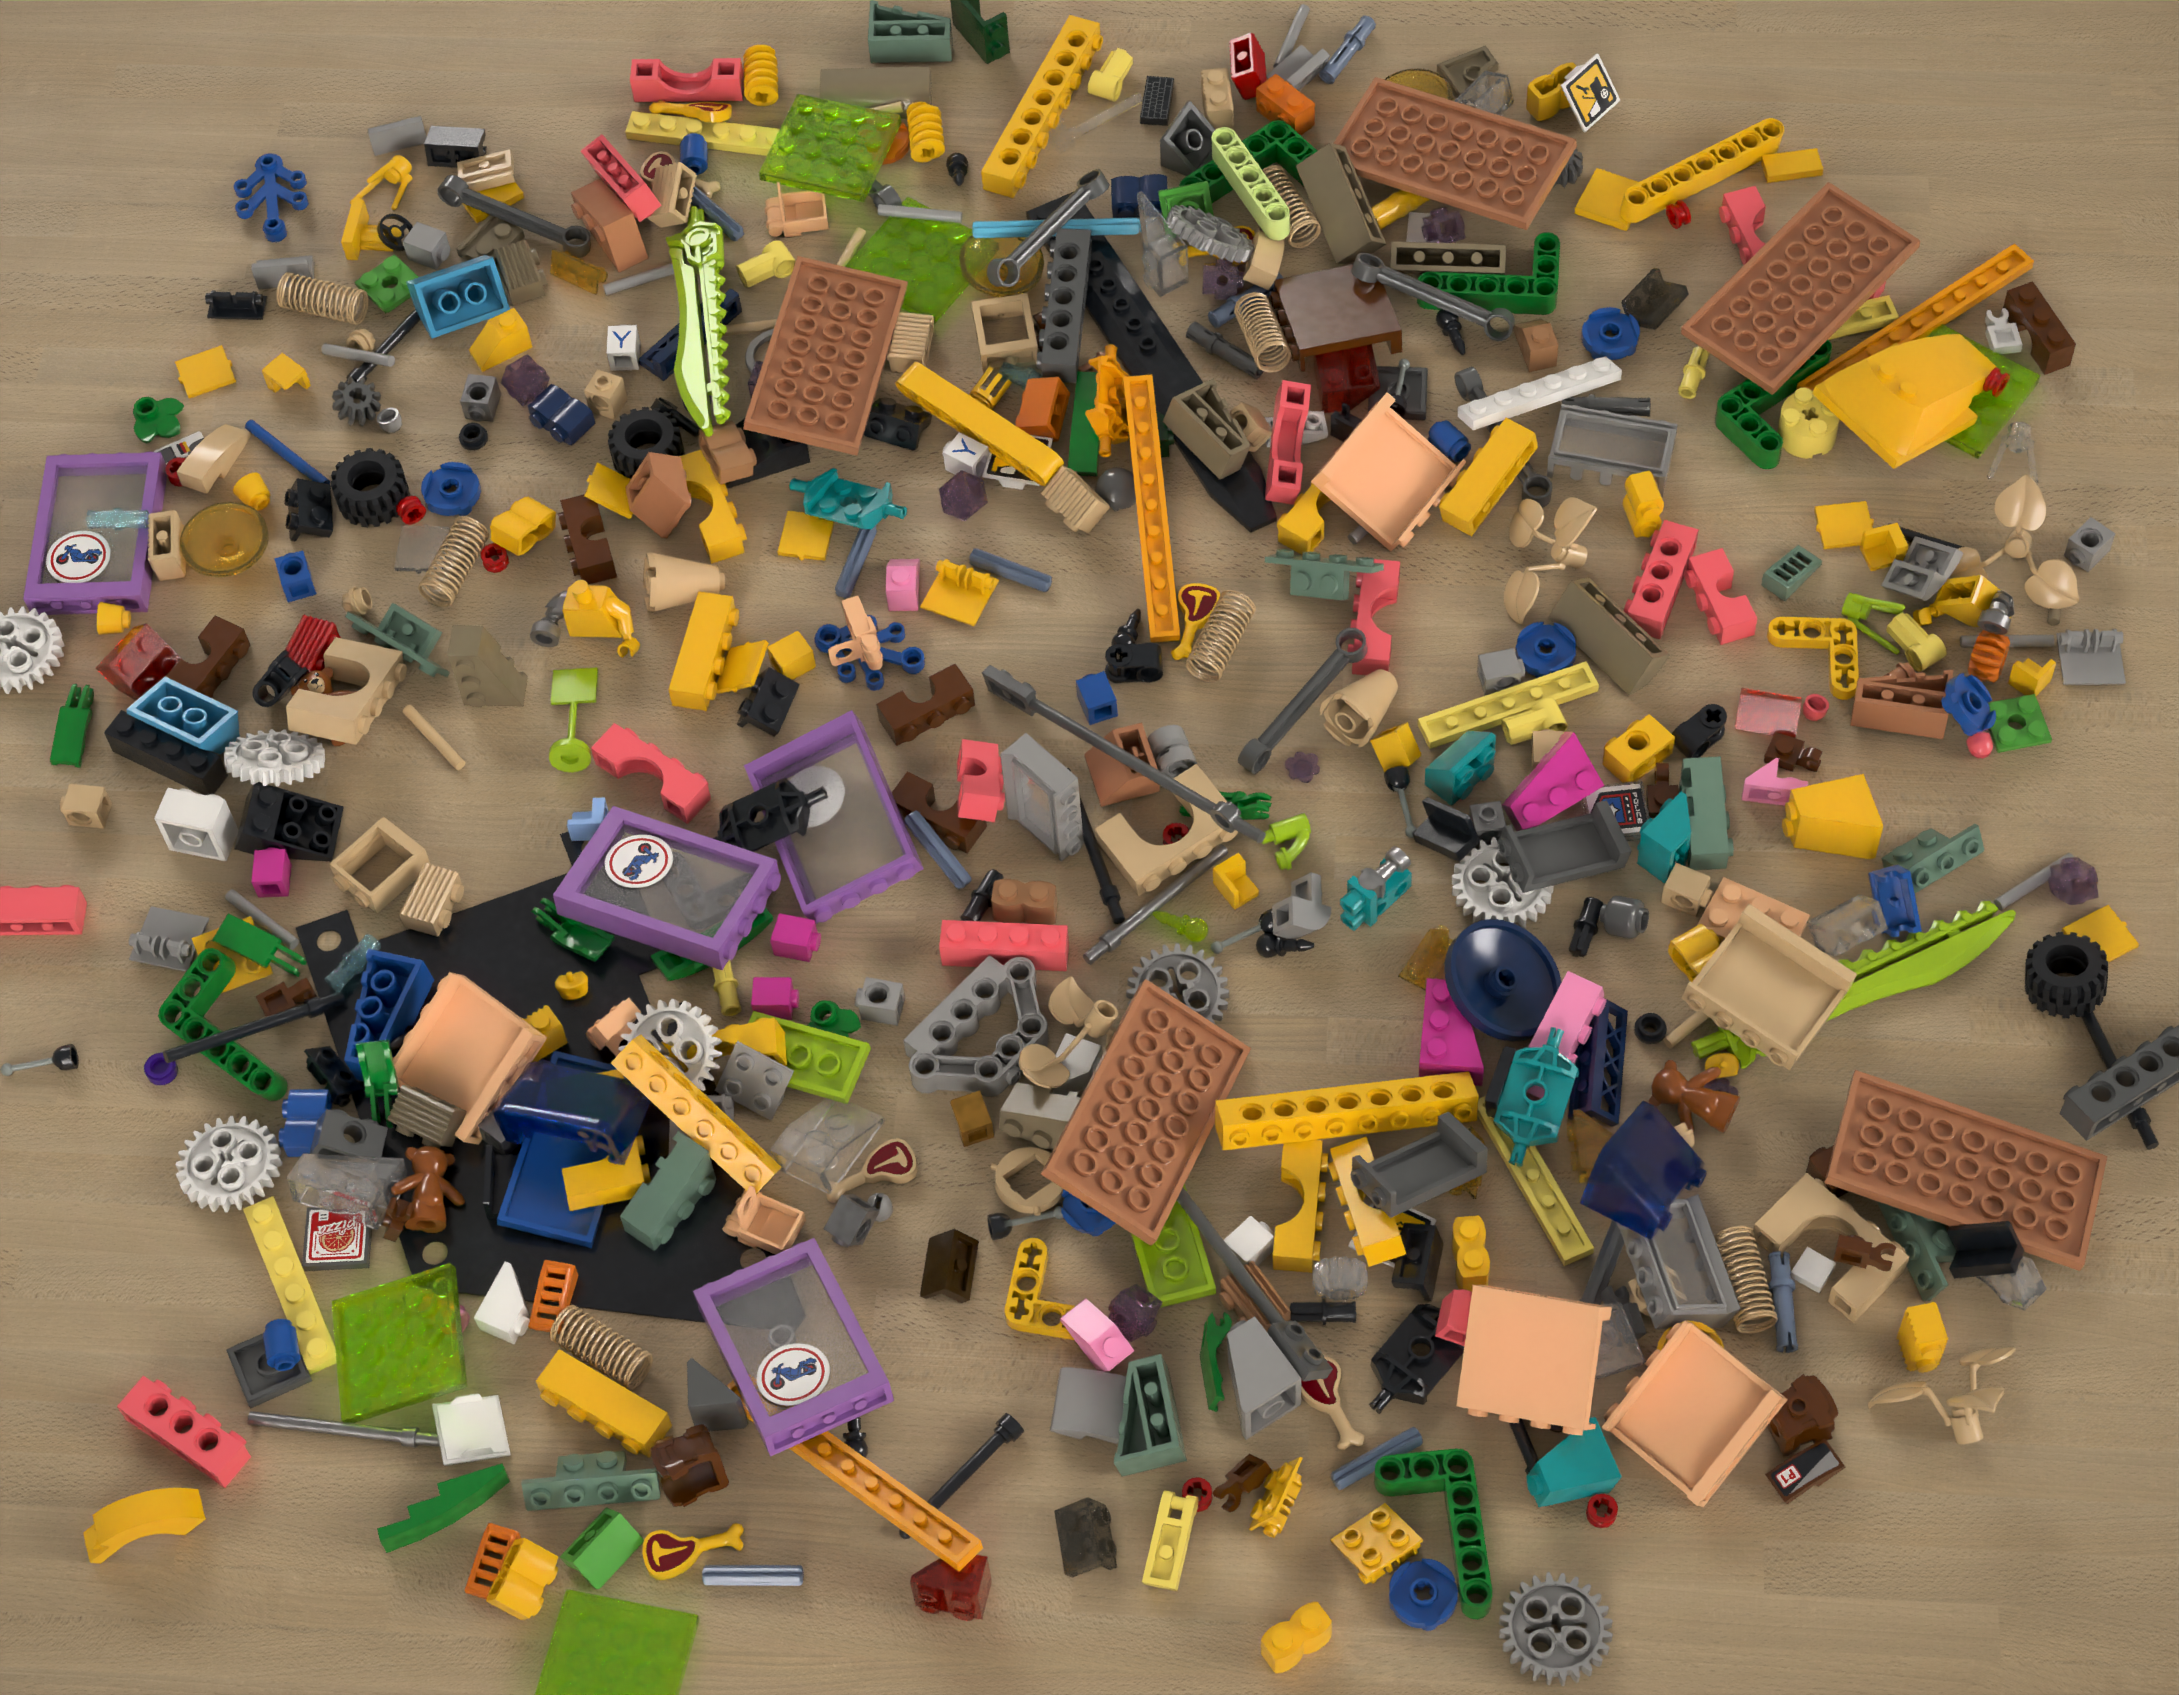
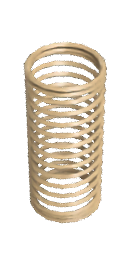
M1273 165L1262 169L1265 175L1273 170L1282 171L1273 173L1267 178L1282 174L1281 177H1277L1270 182L1272 183L1280 179L1273 185L1277 192L1287 187L1285 191L1279 194L1282 197L1285 193L1290 192L1282 198L1284 201L1288 197L1293 196L1289 201L1285 202L1288 205L1295 201L1294 204L1288 206L1289 210L1298 205L1296 209L1290 212V215L1301 209L1299 213L1290 218V221L1304 214L1301 218L1290 224V233L1286 240L1293 248H1303L1310 245L1318 238L1321 232V225L1281 166ZM1312 223L1314 224L1313 228L1305 235L1298 238H1292V236L1301 234L1302 232L1306 231ZM1309 224L1300 232L1295 233L1302 226ZM1317 225L1316 232L1307 240L1298 243H1294L1291 241L1299 240L1306 237L1314 230L1315 226Z
M286 272L278 283L276 299L281 308L309 313L310 315L314 314L322 318H332L333 320L353 325H359L366 316L368 295L365 290L353 289L352 287L347 288L345 285H335L323 280L318 281L316 278H306L305 276L295 275L290 272ZM291 276V282L288 288V300L285 303V287L289 277ZM299 283H300V290H299L298 297H297V299H296V292H297L298 285H299ZM306 283L305 295L302 300V292ZM311 284H312L311 295H310L309 301H308V303H307L309 289H310ZM317 287V295L313 304L314 293ZM323 288V295L319 305V298ZM328 289H329L328 300H327V303H326V305H325V298H326V294H327ZM334 290H335L334 300H333V304H332V306H331V299H332L333 292H334ZM339 293H340V300H339V304H338V307H337V300H338V296H339ZM360 293H362V294H363V306H362V310H361V313H360L359 317L357 318V320L354 321V317L356 316L357 311H358V309H359ZM345 294H346V301H345L344 308H343V310H342L343 300H344V297H345ZM357 298H358L357 306H356V309H355V312H354V306H355L356 300H357Z
M1258 292L1244 295L1236 302L1234 313L1254 361L1263 372H1277L1285 368L1292 357L1287 340L1267 296ZM1255 296H1256V297H1262V298L1251 299V300L1247 301L1246 303H1244V304L1240 307V305H1241L1245 300H1247L1248 298L1255 297ZM1256 300L1264 301V302L1252 303V304H1250L1249 306L1245 307V309L1241 312V310L1243 309V307H1244L1246 304H1248V303H1250V302H1252V301H1256ZM1257 304L1266 305V306H1257V307H1254V308L1250 309L1249 311H1247V312L1244 314V316H1243V313H1244L1248 308H1250V307L1253 306V305H1257ZM1258 308H1265V309H1266V310L1255 311V312H1253L1252 314H1250V315L1245 319V317L1247 316V314H1248L1249 312L1255 310V309H1258ZM1264 312L1263 314L1256 315L1252 319L1248 320L1254 314ZM1276 345V347L1270 350L1263 351L1266 348H1270L1271 346ZM1281 345V347L1276 352L1268 355H1261V353L1271 352ZM1283 348L1282 352H1281L1279 355L1275 356L1274 358H1269V359L1260 358V357L1273 356V355L1277 354V353ZM1285 352V354H1284L1279 360H1277V361H1275V362H1271V363L1261 362V361H1271V360H1274V359L1280 357V356ZM1286 357V359H1285L1281 364H1279V365H1277V366H1272V367L1263 366V365L1276 364V363L1282 361V360Z
M460 516L455 519L451 530H449L448 535L443 540L442 545L431 562V566H429L428 571H426L418 586L419 593L428 602L440 607L452 605L456 598L455 595H458V590L461 589V585H463L470 569L473 567L472 564H475V559L478 558V554L481 553V549H483L484 544L489 538V532L482 523L467 516ZM458 521H466V522H469V523L474 524V525L477 526L478 528H476V527H474V526H472V525H470V524L457 523V522H458ZM458 525L468 526L476 530L483 536V538H480L475 533L467 529L460 528ZM456 535L461 536L463 539L475 544L477 547H473L469 543L458 539ZM454 541H458L465 547L472 549L475 553L470 552L464 547L457 545L456 543H454ZM451 546H454L462 552L469 554L472 558H469L461 552L454 550L453 548H451ZM448 551H451L459 557L466 559L469 563H465L461 559L448 553ZM445 556L450 557L456 562L463 564L466 568H462L458 564L448 560ZM442 561L449 563L457 569H460L463 573L457 572L455 569L445 565ZM440 567H444L448 571L457 574L460 578H456L450 573L443 571ZM437 572L443 573L445 576L454 579L457 583H453L447 578L440 576ZM434 577L440 578L442 581L452 585L454 588H449L447 585L437 581ZM424 585L426 590L436 598L450 602H442L432 598L422 589V586ZM426 585H430L433 589L447 595L450 599L436 595Z
M1226 590L1221 593L1216 606L1205 623V627L1202 629L1197 642L1185 661L1188 671L1193 676L1206 682L1220 680L1223 675L1222 672L1228 665L1233 651L1239 644L1241 636L1244 634L1247 625L1256 611V606L1248 596L1235 590ZM1224 596H1235V597H1239V598L1245 600V601L1251 606L1252 611H1250V609H1249L1245 604L1241 603V602L1238 601V600L1229 599V598H1224V599H1223V597H1224ZM1225 601L1238 603L1247 609L1249 613H1245L1237 606L1226 604ZM1220 611H1224L1227 615L1221 614ZM1204 642H1208L1211 646L1205 645ZM1201 647L1206 648L1209 652L1203 651ZM1194 659L1200 667L1209 672L1218 673V676L1203 673L1196 668L1191 660ZM1197 660L1205 662L1206 664L1212 666L1216 670H1211L1203 666Z
M1733 1226L1719 1231L1714 1235L1723 1262L1725 1260H1732L1729 1263H1724L1725 1268L1734 1267L1727 1270V1273L1735 1274L1729 1277L1730 1281L1738 1280L1732 1284V1287H1740L1734 1290L1736 1294H1741L1737 1297V1300H1745L1739 1303V1305L1746 1308L1738 1311L1733 1316L1735 1328L1741 1333H1757L1771 1328L1776 1324L1778 1318L1776 1312H1774L1775 1307L1771 1305L1773 1300L1770 1298L1771 1293L1768 1291L1767 1279L1764 1278L1766 1274L1762 1271L1764 1267L1760 1264L1762 1262L1761 1258H1759L1760 1253L1756 1251L1758 1246L1755 1244L1754 1231L1747 1226ZM1734 1233H1750L1749 1236L1734 1237L1721 1244L1717 1243L1722 1238ZM1742 1239V1240L1737 1241V1242H1734V1243H1729V1242H1732V1241H1735V1240ZM1745 1245H1749V1246H1746V1247L1741 1248V1249L1730 1250V1249L1739 1248V1247H1742V1246H1745ZM1750 1252L1742 1256L1732 1257L1740 1253ZM1724 1253L1729 1254L1726 1257L1722 1256ZM1751 1259V1260H1748V1261H1746V1262L1733 1264V1263L1738 1262V1261H1741V1260ZM1752 1266V1267H1749V1268H1747V1269L1736 1270V1269H1739V1268H1742V1267ZM1755 1272V1273H1753V1274H1751V1275H1747V1276H1743V1277H1738V1276L1743 1275V1274ZM1757 1279V1280H1754V1281H1752V1282L1739 1284V1283L1745 1282V1281H1747V1280ZM1758 1286L1753 1289L1743 1290L1749 1287ZM1764 1286L1766 1287V1290H1759ZM1759 1293L1754 1296L1744 1297L1750 1294ZM1765 1293L1768 1294L1767 1297H1760V1296L1764 1295ZM1760 1300V1301H1758V1302L1746 1304V1303L1751 1302V1301ZM1756 1307H1762V1308H1759V1309L1747 1311V1310H1750V1309H1753V1308H1756ZM1766 1316H1772V1318H1770L1769 1320L1761 1323L1748 1325L1741 1324L1744 1321L1757 1320L1764 1318Z
M570 1305L562 1310L550 1330V1340L560 1345L561 1348H566V1351L572 1352V1355L578 1356V1359L584 1360V1363H589L591 1367H595L602 1374H607L608 1378H613L615 1382H619L621 1386L628 1390H633L639 1386L652 1366V1353L645 1350L642 1351V1347H636V1343H630L629 1339L625 1340L624 1336H619L618 1332H613L612 1328H607L606 1324L601 1325L600 1321H595L594 1317H589V1313H583V1310L576 1307V1305ZM574 1309V1313L565 1322L561 1330L560 1336L556 1338V1333L561 1321L571 1310ZM587 1316V1319L582 1323L583 1317ZM589 1320H593V1323L588 1326ZM598 1323L599 1326L593 1331L595 1324ZM604 1327V1331L599 1335L601 1328ZM610 1331V1334L605 1338L606 1333ZM574 1335L572 1342L568 1344V1340ZM616 1335V1338L611 1342L612 1336ZM621 1338L622 1342L616 1347L618 1339ZM579 1340L578 1346L574 1348V1343ZM586 1342L584 1349L579 1352L580 1347ZM628 1342V1345L623 1349L624 1343ZM592 1346L590 1353L585 1356L586 1351ZM634 1346V1349L628 1354L630 1347ZM598 1349L596 1357L591 1360L592 1354ZM640 1350L639 1354L634 1358L636 1351ZM604 1353L602 1360L597 1363L598 1358ZM610 1356L608 1364L603 1367L604 1362ZM643 1358H645L638 1372L634 1375L632 1379H630L631 1374L633 1373L636 1366ZM616 1360L614 1367L609 1371L610 1365ZM623 1362L620 1371L617 1374H615L616 1369ZM628 1367L625 1375L621 1378V1374Z

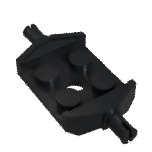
M785 777L725 805L719 813L720 830L717 831L718 836L713 839L754 852L795 832L804 836L807 833L810 808L813 804L828 799L827 791L821 786L806 794ZM765 810L764 818L760 822H755L757 813Z
M1418 1304L1372 1357L1371 1368L1381 1384L1382 1390L1369 1405L1373 1410L1376 1409L1377 1413L1380 1414L1386 1405L1395 1398L1424 1405L1427 1402L1429 1393L1464 1353V1346L1435 1336L1440 1308L1430 1304ZM1423 1343L1431 1351L1425 1356H1417L1412 1352V1347L1415 1344Z

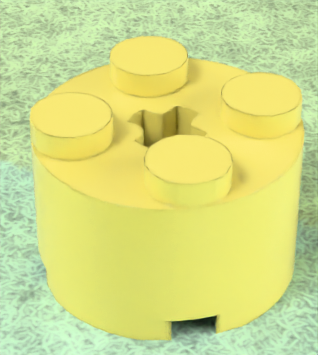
M1803 387L1797 389L1794 394L1784 401L1777 433L1782 437V447L1788 453L1807 459L1813 458V455L1820 453L1824 455L1833 448L1836 442L1840 419L1812 394L1813 390Z

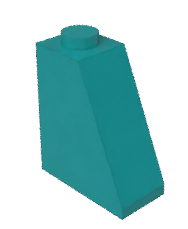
M1596 1417L1589 1418V1423L1596 1424L1595 1429L1583 1430V1435L1570 1434L1537 1461L1526 1476L1528 1490L1534 1496L1538 1507L1591 1497L1596 1494L1610 1493L1622 1478Z

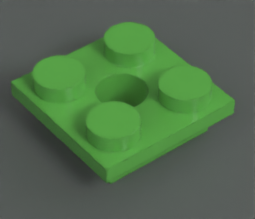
M1208 181L1158 191L1167 241L1179 239L1181 236L1173 233V229L1169 228L1166 223V218L1171 208L1175 205L1179 207L1180 205H1191L1195 207V210L1199 208L1207 214L1209 212L1214 216Z
M394 254L386 258L383 263L370 272L364 273L361 278L355 281V285L359 289L365 290L368 298L386 314L411 298L406 282L418 278V276ZM389 285H396L394 288H386Z
M2035 694L1988 703L1990 712L1996 711L1995 724L1989 728L1997 753L2052 742V737ZM2016 722L2022 725L2023 728L2014 729L2008 724Z

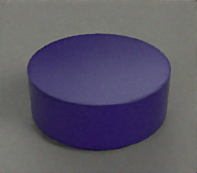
M163 1052L153 1054L147 1059L144 1065V1072L151 1083L166 1085L176 1078L178 1066L175 1061L166 1063Z

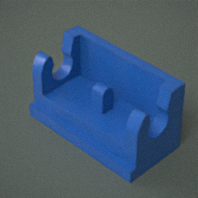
M1897 864L1868 872L1880 933H1886L1891 937H1899L1900 931H1908L1913 934L1921 932L1922 929L1910 871Z

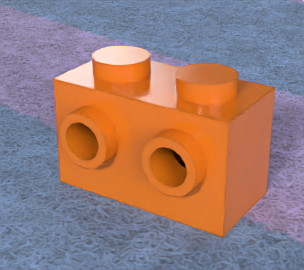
M1274 74L1256 88V111L1270 122L1276 120L1284 121L1300 135H1303L1315 125V103L1279 75Z
M1059 377L1032 378L1027 380L1025 391L1022 393L1020 412L1015 421L1017 427L1029 435L1053 438V442L1059 441L1070 397L1069 390Z

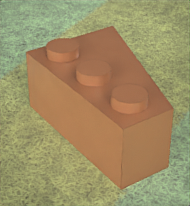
M601 179L571 192L574 201L571 204L574 215L578 220L582 219L587 230L591 232L619 273L649 259L633 212Z
M1946 670L1943 672V675L1926 676L1925 672L1915 673L1914 678L1897 679L1896 675L1858 678L1850 726L1943 739L1949 713L1944 710L1941 700L1946 696L1945 687L1947 682L1953 678V670Z

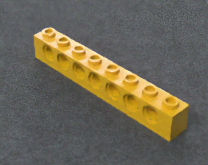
M1069 15L981 170L983 190L1014 199L1018 190L1024 187L1030 168L1033 169L1035 167L1038 154L1041 149H1045L1047 146L1049 134L1052 129L1057 128L1063 109L1066 110L1068 108L1073 91L1078 90L1080 87L1082 75L1085 70L1088 71L1090 69L1095 52L1100 51L1102 47L1103 36L1100 34V23Z
M1467 1071L1215 1100V1128L1222 1150H1232L1437 1126L1438 1116L1446 1112H1450L1460 1123L1477 1121L1479 1095L1471 1075Z

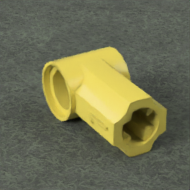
M1120 48L1111 51L1100 71L1095 70L1092 73L1088 83V93L1115 102L1121 93L1123 80L1133 65V57L1126 50Z
M773 241L764 247L762 254L736 265V269L745 288H749L774 275L778 278L788 277L792 274L796 261L782 241Z
M1902 612L1898 614L1887 625V633L1903 648L1906 659L1914 670L1921 672L1946 657L1947 651L1943 641L1935 634L1928 635L1908 613L1904 614Z
M1553 698L1537 702L1529 711L1503 718L1501 724L1504 736L1511 745L1532 739L1533 731L1551 729L1565 732L1568 728L1556 700Z

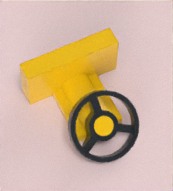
M364 199L352 200L341 239L347 260H358L360 250L393 252V250H405L401 243V239L404 237L403 231L407 228L410 232L413 228L406 218L398 214H387L379 221L378 225H367L369 214ZM395 219L402 222L403 225L401 227L397 225L386 226L383 224V221Z

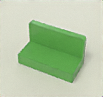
M606 1507L565 1550L560 1558L568 1567L579 1571L593 1588L600 1589L638 1549L644 1539L621 1513Z

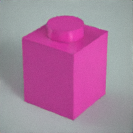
M267 848L265 850H254L251 883L258 898L289 896L292 864L285 849Z
M779 913L770 939L773 954L775 956L810 962L813 951H818L821 942V933L817 932L815 920Z
M753 977L752 1011L785 1020H792L793 1008L799 1007V990L793 988L791 977Z

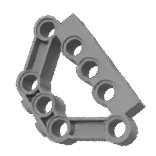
M989 955L903 1040L906 1055L911 1058L909 1061V1071L912 1085L917 1091L932 1093L936 1090L967 1092L980 1090L983 1096L993 1097L1002 1093L1009 1085H1014L1019 1081L1023 1074L1019 1067V1055L1023 1048L1030 1044H1039L1047 1047L1049 1042L1047 1021L1043 1014L1040 1013L1035 992L1037 987L1035 967L1030 959L1015 957L1002 965ZM1018 976H1025V977H1026L1025 979H1022V980H1016V979H1014V978H1016V977H1018ZM1007 993H1010L1013 997L1018 1020L1017 1029L1012 1034L1000 1037L996 1042V1050L991 1055L982 1057L953 1056L957 1051L958 1042L963 1037L974 1035L979 1029V1021L984 1016L995 1014L1000 1008V1000ZM984 994L992 995L989 998H980ZM963 1015L970 1016L968 1019H958L960 1016ZM1030 1030L1039 1031L1038 1033L1033 1035L1027 1034V1032ZM939 1037H948L945 1041L936 1040ZM1007 1052H1017L1014 1056L1005 1055ZM923 1070H932L929 1074H920ZM987 1073L996 1074L991 1078L983 1077Z

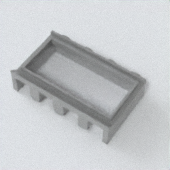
M1561 404L1556 431L1548 457L1547 477H1553L1555 465L1557 464L1571 467L1570 477L1573 480H1581L1584 469L1600 472L1599 482L1607 486L1611 484L1613 474L1628 477L1632 474L1650 470L1655 482H1659L1658 489L1661 497H1663L1678 424L1663 420L1657 421L1640 418L1635 415L1616 414L1606 410L1599 411L1582 408L1577 405Z
M1025 733L1000 754L1008 819L1018 820L1054 854L1059 853V860L1062 862L1069 855L1076 854L1084 843L1078 778Z
M1698 1194L1687 1199H1633V1196H1630L1614 1214L1616 1224L1622 1234L1627 1255L1630 1257L1637 1283L1643 1293L1647 1311L1651 1316L1655 1329H1668L1676 1323H1681L1685 1320L1701 1322L1710 1328H1723L1741 1309Z

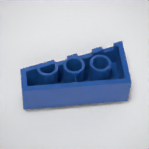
M373 949L367 950L366 959L368 962L366 971L362 973L361 996L356 1002L355 1011L357 1014L355 1024L351 1025L344 1058L345 1063L356 1080L364 1081L355 1046L356 1043L389 1040V1043H391L394 1038L404 1034L406 1027L413 1025L434 982V978L423 960ZM391 1050L392 1057L396 1056L399 1050Z

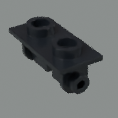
M212 290L211 293H206L205 295L206 304H210L207 318L263 320L267 296L258 294L257 291L252 293L236 292L235 295H231V292H216V290Z
M330 1046L305 1049L304 1052L308 1056L306 1060L307 1070L312 1073L320 1085L327 1083L324 1089L329 1090L334 1105L345 1107L351 1101L349 1098L351 1093L364 1090Z

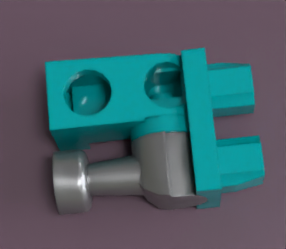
M1393 846L1380 862V867L1376 870L1365 868L1361 870L1359 881L1354 875L1347 881V894L1340 899V905L1345 910L1340 915V919L1351 930L1355 931L1364 922L1370 927L1377 922V917L1383 914L1412 886V873L1407 869L1411 862L1405 852Z

